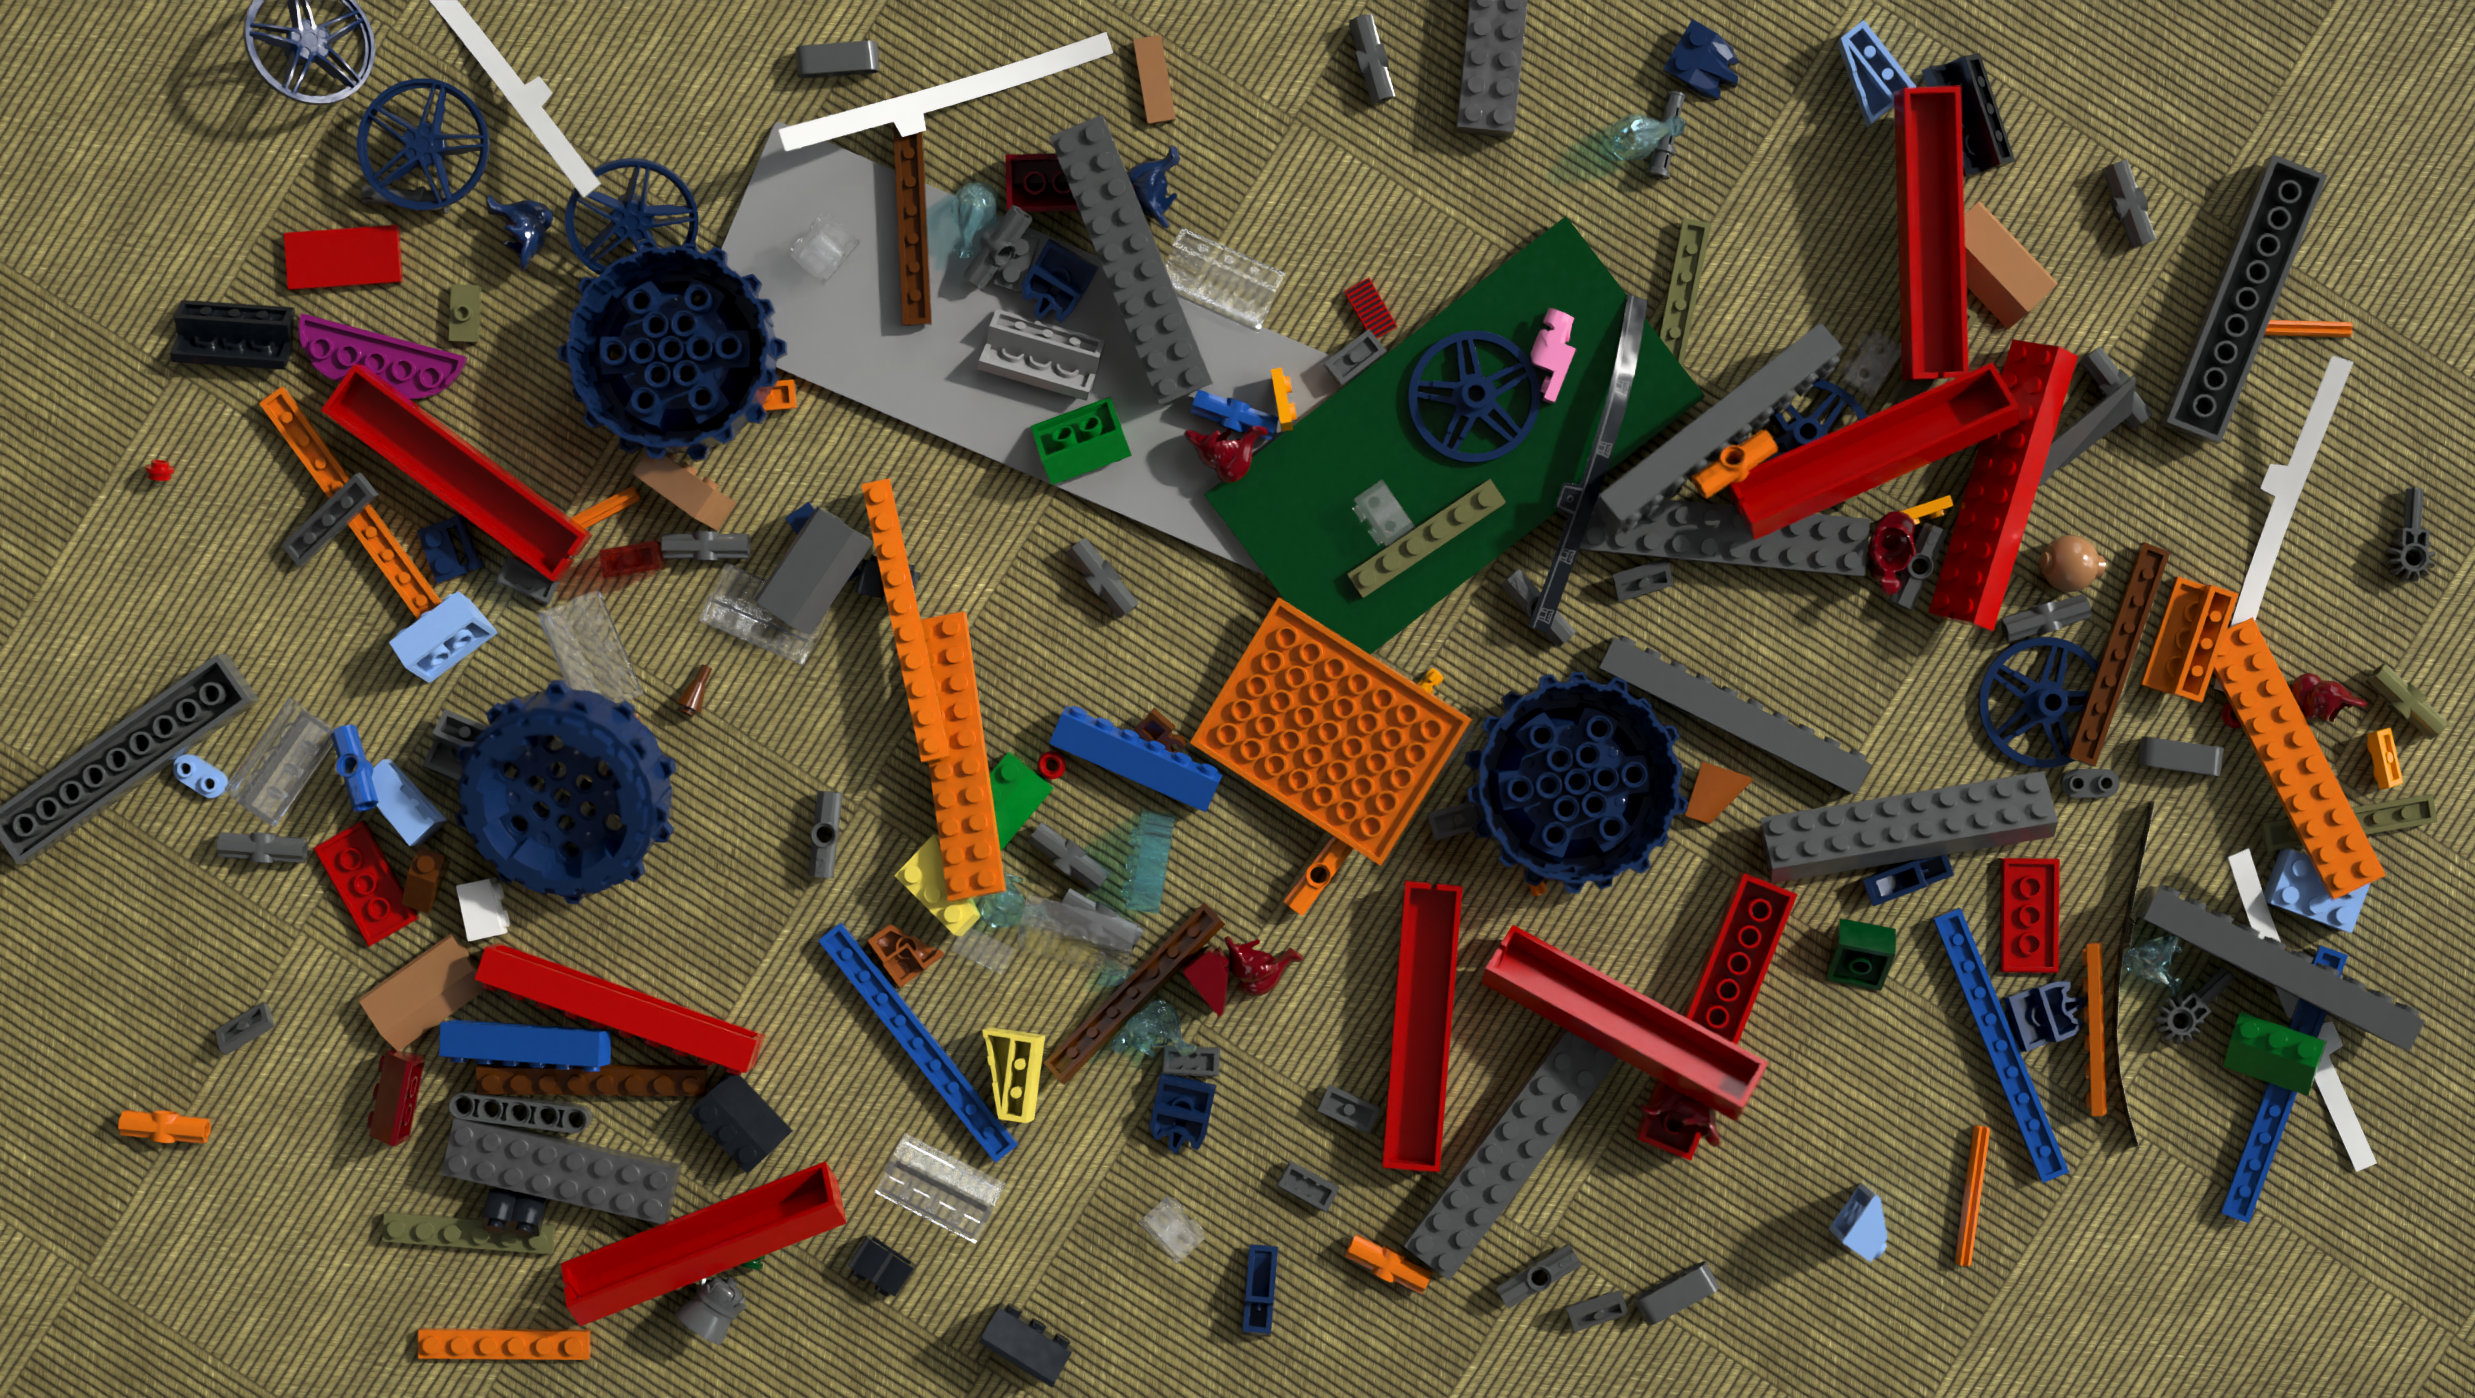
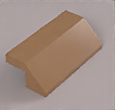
M1978 201L1964 214L1966 286L2009 330L2031 311L2058 282L1992 213Z
M449 934L358 1000L380 1035L397 1051H400L486 989L481 987L482 982L474 980L478 969L472 964L468 950L452 934Z

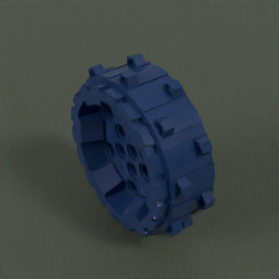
M652 239L639 241L635 254L625 258L621 257L605 268V271L599 277H584L578 284L583 297L578 306L575 307L571 318L569 341L558 347V359L570 365L571 379L575 386L572 392L576 401L587 405L583 420L592 429L602 426L610 428L613 433L620 436L619 448L630 454L645 447L647 455L651 459L663 460L666 454L687 453L694 462L707 460L711 447L721 443L728 445L735 440V436L741 433L740 431L748 423L762 425L768 417L763 404L768 394L771 393L772 388L776 386L778 376L775 373L776 363L778 359L788 354L787 343L775 337L774 324L771 317L776 311L771 300L758 298L762 283L754 274L741 277L736 271H732L727 266L728 254L725 251L714 247L703 254L700 253L696 244L684 243L682 247L670 246V248H659ZM704 293L706 295V302L702 306H694L695 296ZM647 296L649 299L648 306L645 309L638 310L636 306L638 299ZM692 319L693 326L691 330L681 332L680 325L682 321ZM663 320V330L658 334H653V323ZM730 341H735L737 343L736 351L731 355H726L724 352L725 345ZM700 343L708 344V351L704 356H697L695 352L696 347ZM673 344H678L680 348L678 355L668 358V348ZM646 345L650 346L651 353L649 357L640 359L638 355L640 348ZM616 347H621L622 356L618 360L612 361L610 359V352ZM688 368H693L695 371L694 378L689 382H684L682 379L683 372ZM658 370H665V380L662 383H655L654 374ZM703 392H709V403L705 406H699V395ZM646 395H651L653 398L652 405L647 409H642L641 399Z
M1571 672L1566 683H1561L1552 674L1539 677L1537 689L1532 690L1527 695L1521 696L1513 691L1504 695L1501 698L1503 712L1498 717H1486L1481 725L1485 733L1479 749L1466 752L1464 764L1474 771L1472 787L1467 789L1468 802L1474 803L1479 815L1478 820L1472 827L1476 837L1491 838L1500 852L1498 860L1505 867L1517 864L1523 868L1524 882L1533 886H1538L1545 879H1554L1556 882H1562L1566 893H1580L1586 881H1591L1601 890L1611 887L1613 877L1619 876L1620 873L1628 869L1638 874H1643L1651 867L1648 854L1655 847H1663L1668 840L1667 832L1673 815L1685 813L1688 801L1678 793L1680 776L1683 775L1682 763L1678 762L1672 747L1679 738L1675 726H1661L1654 717L1656 715L1651 711L1652 705L1644 698L1636 700L1628 695L1627 681L1618 677H1614L1606 685L1595 683V681H1588L1584 672ZM1595 721L1602 723L1604 727V732L1600 737L1594 736L1591 732V725ZM1538 728L1544 729L1547 733V741L1544 744H1539L1534 739V732ZM1585 747L1589 748L1593 753V759L1588 764L1580 759V751ZM1555 751L1561 752L1565 757L1564 764L1561 767L1554 766L1551 761L1552 754ZM1629 767H1633L1638 771L1639 775L1635 783H1630L1626 779L1625 775ZM1602 770L1610 775V782L1605 787L1601 786L1597 781L1598 773ZM1573 774L1579 775L1582 779V785L1578 790H1573L1569 786V778ZM1546 777L1551 779L1554 784V788L1549 794L1544 793L1540 788L1541 781ZM1516 781H1520L1525 785L1526 789L1522 797H1516L1512 793V785ZM1590 797L1596 798L1599 802V809L1595 813H1590L1586 808V802ZM1563 800L1571 805V812L1566 817L1561 816L1557 809L1559 803ZM1608 820L1615 822L1617 827L1616 833L1612 836L1606 835L1603 829L1605 822ZM1551 827L1557 828L1560 832V839L1556 843L1549 842L1546 836L1547 831Z
M552 680L548 684L546 691H536L520 699L514 697L505 701L504 704L497 702L486 713L490 725L476 738L477 741H464L460 745L456 756L463 763L458 788L462 809L456 813L455 818L458 826L466 828L469 834H471L474 844L485 859L497 867V878L506 884L517 881L530 890L543 894L560 895L564 897L568 904H579L587 893L594 894L606 890L612 885L615 886L623 883L626 879L632 882L637 881L646 871L642 859L655 842L667 843L674 831V828L668 822L672 803L670 776L677 770L673 758L665 757L662 754L654 735L646 725H643L635 717V706L630 702L623 700L615 703L605 698L606 696L595 692L569 688L564 680ZM554 735H555V736H559V737L561 738L562 742H559L558 740H556V738L554 737ZM558 761L562 762L566 766V769L560 767ZM510 762L514 763L518 767V770L514 769L511 766ZM583 774L588 775L592 782L587 781ZM536 775L540 776L544 780V783L540 782L536 778ZM562 788L566 789L570 793V796L566 795L562 791ZM587 801L592 802L596 809L589 806ZM540 802L544 803L548 809L543 808ZM613 814L618 815L620 821L616 820ZM566 815L570 816L574 820V822L569 821L566 818ZM518 816L523 817L527 823L522 822ZM570 842L576 844L578 849L572 847Z

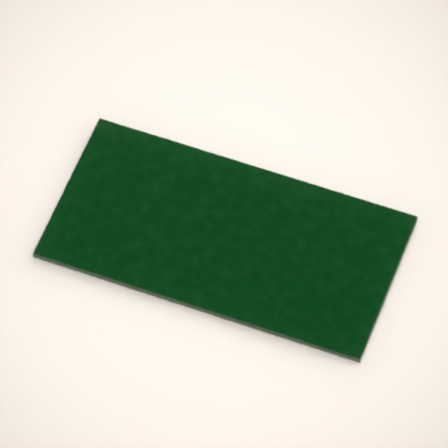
M1565 216L1292 426L1293 430L1286 431L1253 456L1247 473L1241 479L1232 483L1221 481L1205 493L1204 496L1286 602L1371 655L1558 511L1554 507L1563 482L1580 485L1606 403L1616 362L1628 295L1567 216ZM1552 308L1574 318L1569 343L1565 342V344L1576 348L1556 400L1553 405L1542 401L1544 393L1540 392V407L1536 421L1527 437L1515 449L1491 461L1469 463L1442 455L1422 438L1410 414L1408 401L1409 385L1417 363L1435 343L1447 336L1463 331H1485L1502 336L1514 343L1531 362L1530 353L1539 331L1543 329L1551 330L1543 322L1548 309ZM1646 319L1644 320L1635 373L1625 413L1606 473L1705 398V395ZM1463 340L1461 342L1466 375L1474 374L1467 340ZM1473 340L1483 377H1488L1507 367L1510 368L1520 363L1511 352L1498 344L1485 340ZM1453 343L1439 351L1428 362L1419 381L1458 383L1460 381L1457 343ZM1534 367L1541 389L1545 377H1551L1552 373ZM1521 368L1494 381L1493 384L1496 390L1526 373L1524 368ZM1527 377L1517 383L1516 386L1496 397V402L1509 414L1512 421L1520 429L1524 426L1531 407L1532 396L1529 378ZM1418 386L1417 392L1452 398L1453 390ZM1417 397L1423 423L1428 431L1439 442L1443 443L1456 406ZM1494 409L1488 414L1490 418L1513 438L1517 435ZM1460 415L1447 447L1453 449L1468 418ZM1477 417L1457 451L1470 454L1486 453L1496 450L1510 441L1493 429L1481 417ZM1487 480H1492L1506 501L1505 504L1362 598L1348 577V573Z

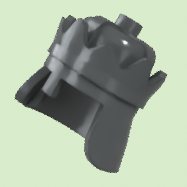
M718 1276L710 1280L707 1277L702 1279L695 1296L681 1306L675 1314L693 1332L716 1345H720L727 1335L730 1323L747 1307L743 1304L745 1297L742 1296V1291L736 1287L738 1282L733 1278L728 1277L725 1279Z

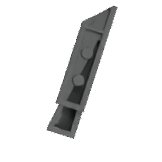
M2134 375L2052 439L2039 481V487L2060 466L2064 468L2132 414L2136 382Z

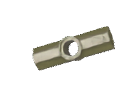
M2381 664L2368 676L2366 682L2388 702L2387 706L2399 718L2411 723L2425 738L2432 740L2446 728L2445 726L2448 722L2426 702L2427 698L2412 684L2404 682L2386 664Z

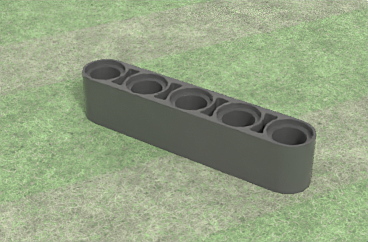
M471 1090L455 1095L449 1103L451 1114L458 1119L567 1133H579L589 1127L593 1120L591 1110L582 1104L503 1094H477V1091ZM461 1098L469 1100L471 1104L469 1112L463 1111L460 1108L459 1101ZM489 1101H493L498 1105L499 1112L497 1115L489 1113L487 1109ZM517 1105H522L526 1108L527 1116L525 1119L519 1118L516 1115L515 1109ZM545 1108L554 1111V1122L545 1120L543 1116ZM573 1112H579L583 1116L584 1122L582 1126L575 1125L572 1122L571 1116Z

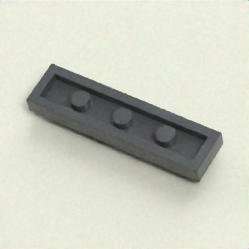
M362 473L355 474L281 546L298 567L305 566L379 494Z

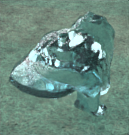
M1639 113L1626 115L1607 127L1603 133L1602 145L1606 155L1613 161L1644 159L1658 147L1659 140L1667 133L1675 137L1684 133L1686 122L1682 117L1671 116L1666 122H1660L1655 119H1649L1647 116Z
M968 182L958 190L953 199L951 212L954 223L958 225L961 235L960 241L954 245V252L960 258H968L975 253L972 242L976 231L986 228L990 223L993 225L996 221L998 193L994 187L987 183Z
M1004 870L1006 892L983 896L984 904L981 907V917L985 923L992 927L1014 926L1028 917L1036 916L1044 922H1048L1050 918L1045 904H1025L1023 895L1012 884V882H1022L1023 878L1009 875Z
M2169 935L2145 941L2140 947L2131 948L2124 955L2123 959L2127 970L2150 983L2166 985L2170 989L2172 996L2175 997L2181 988L2183 980L2181 978H2174L2168 973V970L2172 963L2171 959L2174 950L2179 954H2183V951L2177 946L2178 936Z
M1157 1000L1149 1003L1144 1011L1128 1019L1122 1029V1033L1111 1043L1110 1048L1114 1052L1120 1053L1134 1046L1137 1050L1140 1049L1143 1053L1153 1057L1155 1053L1150 1049V1046L1158 1047L1172 1043L1180 1055L1186 1057L1194 1053L1197 1046L1188 1044L1183 1040L1180 1019L1175 1009L1166 1002Z

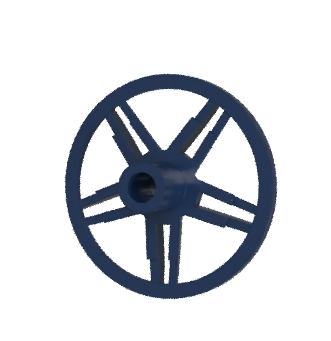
M253 0L245 16L243 38L248 58L257 74L277 93L302 104H333L355 93L368 78L375 58V41L371 25L364 11L355 0H339L350 12L319 25H315L307 0H300L306 19H301L298 1L289 0L287 4L292 27L254 23L256 13L264 0ZM352 16L355 17L356 21L331 35L326 29ZM359 26L364 39L365 53L361 70L357 75L329 44L342 38ZM253 28L264 29L265 31L284 33L286 34V38L267 33L253 31ZM253 39L264 41L268 45L284 48L288 63L282 84L276 81L262 65L256 53ZM329 56L342 70H345L354 79V81H352L332 62L326 59V57ZM312 63H316L331 77L337 78L347 86L337 93L326 96H309L297 93ZM296 65L303 66L293 90L288 89Z
M426 78L411 79L399 82L384 90L369 105L358 129L357 154L366 179L381 196L406 209L432 211L458 202L469 194L479 182L489 157V133L480 110L462 91L439 80ZM418 88L431 89L418 126H414L382 108L391 98L405 91ZM440 90L433 123H426L435 91ZM447 93L457 98L467 107L476 121L479 134L441 133ZM378 112L407 128V130L401 136L375 117ZM372 121L404 146L376 174L371 167L367 151L368 133ZM480 139V144L447 147V140ZM480 151L478 163L469 180L459 190L451 194L448 185L449 180L442 160L448 155ZM403 157L408 160V162L393 171L381 182L378 178ZM420 166L436 201L416 202L395 195L386 186L396 179L399 180L415 167ZM432 166L436 167L445 194L443 199L440 198L428 169Z
M639 158L617 159L591 170L597 178L615 169L634 167L632 176L629 178L626 193L618 199L599 191H592L586 196L612 208L610 212L581 198L580 192L574 187L566 205L565 228L572 250L585 266L596 274L601 275L607 267L598 263L597 260L626 238H630L636 250L639 245L638 241L644 238L652 239L655 242L650 228L689 222L688 233L683 244L695 243L699 224L697 206L686 183L672 170L659 163ZM640 168H644L645 174L640 197L634 192ZM650 170L669 179L680 190L687 205L648 206L646 201ZM577 202L610 220V223L593 239L594 241L585 250L581 246L574 228V212ZM689 213V216L678 218L670 217L654 220V216H668ZM613 233L617 236L614 240H612L605 247H603V249L594 257L590 256Z
M1463 331L1441 339L1421 357L1410 380L1408 393L1409 409L1419 434L1437 452L1461 462H1487L1508 454L1527 437L1539 412L1540 386L1537 374L1530 360L1514 343L1490 332ZM1463 340H1467L1474 374L1466 375L1461 342ZM1473 340H1485L1498 344L1511 352L1520 363L1510 368L1507 367L1488 377H1483ZM1457 343L1460 381L1458 383L1419 381L1428 362L1443 348ZM1521 368L1525 369L1526 373L1496 390L1493 384L1494 381ZM1528 377L1531 386V407L1528 418L1522 429H1520L1512 421L1509 414L1496 402V397ZM1418 386L1452 389V398L1417 392ZM1417 397L1456 406L1443 443L1439 442L1423 423ZM1493 409L1517 434L1514 438L1488 416ZM1462 415L1468 418V421L1453 449H1451L1447 445L1458 419ZM1477 417H1481L1493 429L1510 441L1504 446L1486 453L1470 454L1457 451Z
M1817 379L1812 383L1813 387L1829 391L1832 394L1825 402L1821 403L1810 417L1803 418L1791 404L1785 410L1794 421L1790 425H1788L1781 413L1778 414L1775 411L1773 414L1786 431V434L1773 439L1777 447L1783 445L1785 451L1772 454L1760 463L1769 461L1826 436L1827 430L1845 402L1854 411L1859 421L1867 418V415L1858 401L1846 390L1831 382ZM1837 396L1840 397L1841 401L1824 425L1820 424L1817 420Z
M2036 637L2015 643L1993 660L1982 679L1978 707L1983 728L1997 749L2018 763L2032 767L2052 768L2076 761L2066 757V755H2061L2050 724L2056 722L2065 753L2067 754L2070 746V737L2063 714L2082 711L2084 706H2068V697H2087L2088 691H2065L2062 689L2067 667L2068 651L2085 661L2094 674L2098 662L2086 650L2070 641L2055 637ZM2043 645L2053 646L2039 683L2003 665L2010 657L2024 649ZM2060 647L2062 650L2055 680L2050 681L2048 677L2057 648ZM2000 669L2028 686L2025 693L1999 676L1997 671ZM1994 678L2025 702V705L1998 730H1995L1992 724L1988 707L1989 691ZM2024 713L2028 716V721L2003 739L2000 738L1999 735ZM2037 723H2042L2057 758H2031L2016 752L2006 743L2016 736L2019 737Z

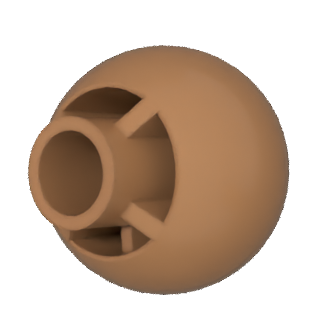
M2065 535L2049 543L2040 555L2039 566L2045 579L2051 586L2064 592H2076L2089 586L2095 578L2102 577L2105 571V559L2103 556L2098 555L2095 547L2085 538L2076 535Z

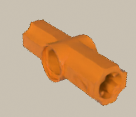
M1761 430L1738 446L1726 447L1721 452L1719 459L1691 477L1692 483L1702 497L1708 498L1731 482L1743 481L1749 473L1748 470L1777 452V445L1767 431Z
M1332 835L1283 902L1303 916L1324 887L1329 884L1331 878L1354 848ZM1315 867L1324 868L1327 872L1326 879L1322 882L1313 881L1310 877L1312 869Z
M124 1110L119 1118L118 1129L120 1135L150 1138V1141L174 1143L176 1141L200 1144L207 1143L211 1124L209 1118L181 1116L178 1112L153 1111L151 1113Z
M1357 1234L1352 1238L1345 1253L1346 1258L1371 1269V1272L1376 1276L1391 1283L1395 1281L1416 1293H1423L1432 1275L1431 1270L1406 1259V1256L1399 1251L1385 1245L1381 1247Z

